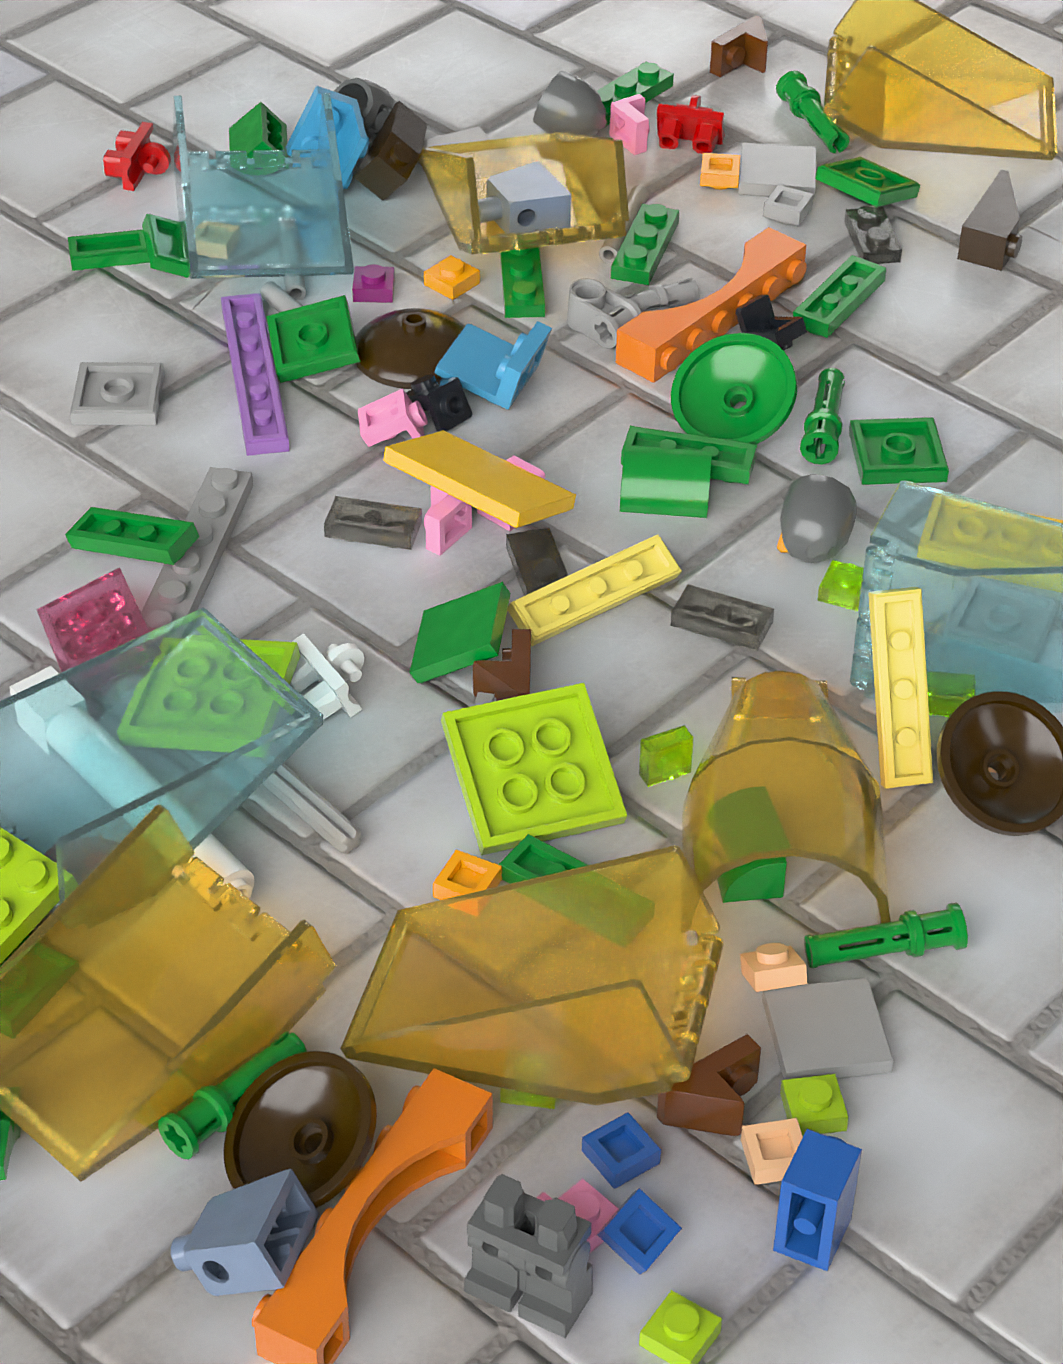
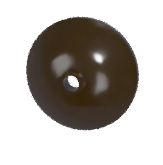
M406 308L387 312L370 321L356 335L360 362L356 363V365L370 379L383 385L401 389H412L411 383L426 375L434 374L436 379H441L442 377L435 374L436 366L465 328V325L446 313L432 309Z
M991 691L971 697L949 715L938 738L937 766L947 794L967 818L991 832L1009 836H1022L1039 832L1062 817L1063 726L1048 709L1024 695L1007 691ZM988 767L993 768L997 772L998 780L992 777Z
M325 1051L298 1053L269 1067L244 1092L234 1108L233 1118L227 1126L223 1148L227 1177L233 1189L281 1171L292 1169L315 1208L330 1201L351 1182L360 1170L374 1139L377 1109L375 1096L367 1078L355 1065L345 1058Z

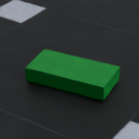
M146 214L142 228L150 268L188 278L193 266L183 223L153 214Z
M143 229L68 237L72 271L149 263Z

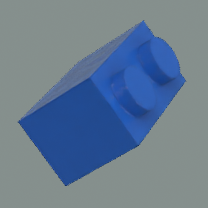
M806 1129L781 1181L773 1251L828 1271L852 1218L862 1149L847 1144L840 1138L825 1136Z

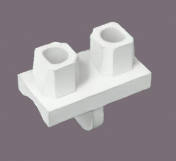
M304 633L292 642H297L300 658L290 686L299 694L317 680L320 682L302 696L320 722L341 707L350 718L361 711L360 705L348 692L349 686L345 681L356 682L362 677L360 670L365 659L363 652L352 643L341 645L334 643L327 648L326 653L328 656L325 659Z

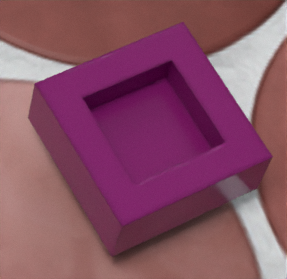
M376 264L355 266L352 286L353 302L393 303L394 267H382Z

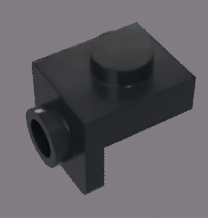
M759 295L736 309L741 333L765 337L777 344L782 350L790 348L793 345V340L807 333L803 317L775 316L768 295Z
M434 374L426 375L411 383L412 389L406 392L412 403L418 401L424 411H429L437 432L442 430L447 432L472 416V410L458 377L436 379Z

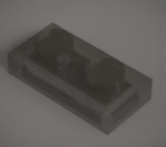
M868 205L857 209H846L844 223L859 258L876 264L901 262L902 248L884 207Z
M335 496L324 522V536L348 542H360L411 550L422 524V508Z
M550 528L531 529L524 532L506 534V549L524 596L568 576Z
M687 584L671 611L670 626L758 651L773 624L774 608Z

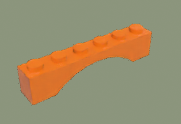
M770 227L766 228L744 243V256L740 269L733 279L720 290L687 305L642 312L618 328L616 364L653 383L667 373L675 370L696 348L711 339L725 335L731 328L738 324L736 309L759 295H768L770 301H773L785 290L799 283L803 279L807 268L805 262L807 245Z
M435 1068L430 1072L421 1087L415 1085L409 1091L401 1115L393 1126L386 1125L382 1129L376 1140L374 1153L345 1187V1193L334 1208L328 1207L320 1216L315 1228V1236L305 1250H301L284 1288L276 1289L273 1295L266 1294L258 1303L252 1317V1327L255 1329L258 1356L274 1364H334L350 1340L347 1286L355 1258L367 1236L383 1216L412 1191L441 1176L467 1167L493 1128V1093Z

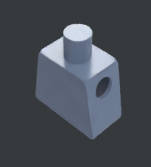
M537 161L490 176L487 180L486 198L472 202V214L476 223L481 224L495 221L508 236L512 237L568 230L571 226V193Z
M292 1169L284 1170L214 1196L207 1202L192 1232L174 1238L171 1244V1257L178 1270L182 1272L193 1270L205 1290L213 1296L284 1288L319 1213Z

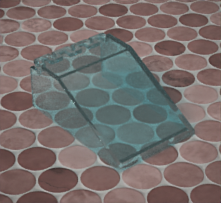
M322 93L318 149L291 150V158H285L284 150H254L253 159H247L246 151H215V159H209L208 151L187 152L182 95L174 96V175L178 216L190 279L353 275L354 265L330 93Z
M900 481L870 535L869 543L876 545L868 546L865 552L862 576L864 581L861 584L858 608L859 617L856 624L853 648L855 653L852 656L850 684L865 690L864 697L875 700L868 592L918 587L922 590L929 717H949L966 700L978 694L991 691H1007L1024 695L1038 702L1051 713H1062L1063 523L914 482Z
M203 607L0 701V827L57 863L60 901L50 912L62 925L67 926L80 920L86 926L151 892L323 725V714Z

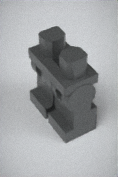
M504 1174L497 1176L467 1223L468 1246L472 1247V1267L464 1278V1292L511 1313L521 1295L525 1292L518 1303V1317L566 1338L593 1294L592 1264L588 1262L590 1243L587 1241L591 1234L592 1222L576 1216L574 1205L558 1198L545 1200L544 1202L524 1193L521 1182Z

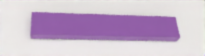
M261 294L221 297L222 314L246 454L250 456L288 452L289 438Z

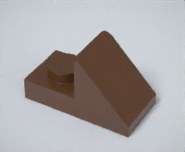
M755 15L711 41V74L721 78L742 64L761 73L766 72L768 40L762 17Z
M512 629V648H502V661H474L473 694L475 697L478 692L495 694L496 701L530 694L531 629Z
M746 1034L661 1081L658 1092V1120L667 1126L729 1136L741 1135L745 1107L741 1096L749 1092L758 1082L761 1047Z

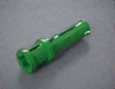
M790 71L785 73L776 85V93L780 99L789 103V108L794 116L806 120L831 153L835 154L836 148L839 153L845 150L849 145L850 138L821 105V96L818 91L807 85V79L802 72Z
M826 368L819 374L814 409L808 414L804 422L805 434L801 439L800 451L802 456L813 464L831 462L835 459L839 450L838 438L841 435L843 424L838 413L842 390L845 385V380H843L845 376L836 368ZM825 444L824 452L820 453L821 445Z
M957 902L948 904L946 910L917 914L915 910L905 911L904 914L900 915L898 921L804 936L805 954L810 968L903 951L908 956L915 958L923 956L925 950L953 946L956 950L965 949L968 943L965 917ZM943 928L942 930L928 932L929 930ZM900 935L899 938L892 939L893 936ZM877 939L875 942L839 948L840 945Z
M285 1031L267 1048L235 1070L216 1086H202L193 1093V1101L176 1114L168 1112L158 1120L159 1132L169 1149L180 1158L189 1160L198 1153L199 1144L216 1131L224 1133L233 1118L234 1108L257 1077L277 1062L289 1056L307 1052L302 1040L295 1033L291 1032L289 1034L288 1031Z

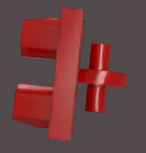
M692 95L689 105L679 103L676 106L658 104L656 111L657 134L661 148L674 150L678 148L680 139L691 140L693 150L699 154L712 153L716 144L723 145L725 137L723 129L724 112L713 111V108L701 107L700 95Z
M142 122L136 132L120 130L116 136V150H107L103 156L105 176L122 178L123 190L134 191L146 172L160 175L166 172L171 164V156L168 150L162 144L150 141V134L154 130L153 123Z

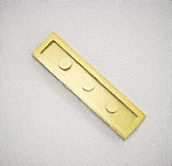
M659 534L512 601L507 611L519 629H531L532 647L676 579L682 570Z
M918 587L868 592L881 786L887 789L933 783L922 590Z

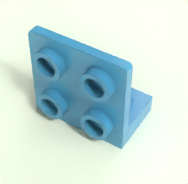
M316 85L286 145L288 156L322 167L328 197L333 200L338 199L342 189L346 190L349 187L353 177V168L358 158L362 159L368 150L369 138L366 135L364 118L361 116L358 100Z
M537 321L527 335L522 332L515 345L472 324H467L437 364L435 374L442 378L458 377L462 388L509 410L539 366L552 328Z

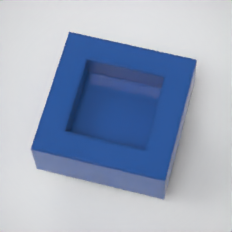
M629 1112L582 1137V1152L614 1189L660 1164L661 1149Z
M639 1188L629 1196L597 1235L640 1275L647 1271L682 1228Z

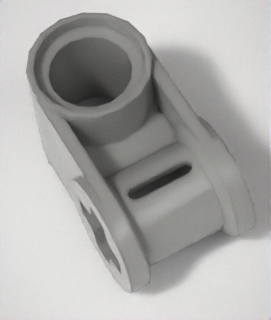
M578 279L570 285L568 325L573 330L593 339L604 348L610 349L615 347L617 329L642 313L635 302L617 294L595 279Z

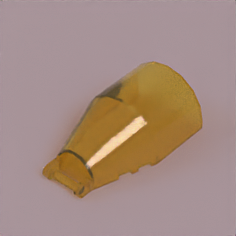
M783 670L764 672L747 681L746 677H731L730 704L692 778L683 803L681 930L692 931L693 915L702 892L724 872L757 859L788 856L830 862L859 877L876 898L878 924L891 922L880 787L828 699L827 680H811L803 674Z

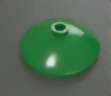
M733 333L719 336L696 348L679 367L671 388L672 411L685 434L759 444L779 430L789 417L797 396L796 373L787 354L777 344L765 337L749 333ZM746 402L743 407L734 408L737 403Z

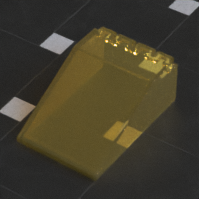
M855 0L835 27L833 34L837 36L831 37L828 41L823 109L826 115L833 118V123L871 144L885 149L1053 160L1057 155L1054 78L919 0Z
M561 131L422 148L419 161L460 251L472 255L488 254L514 249L521 250L626 236L625 221H629L623 142L621 139ZM539 161L571 193V226L568 228L555 227L538 229L535 232L505 233L495 221L480 224L478 199L486 198L487 180L490 176Z
M161 804L156 805L0 967V1110L80 1182L159 1129L158 1120L168 1112L176 1114L192 1102L193 1093L202 1086H216L235 1070L267 1048L285 1031L289 1032L327 991L322 982L336 967L315 928L306 920L300 921L290 932L267 912L259 915L260 907L231 883L223 885L224 878L197 856L192 857L195 854L193 848L170 812Z
M669 846L401 909L395 915L340 1049L346 1059L430 1074L433 1068L463 1081L595 1106L672 1091L674 1083L687 1081L691 1076L697 1045L700 1041L716 972L724 947L723 940L713 935L719 933L721 926L681 848L678 846Z

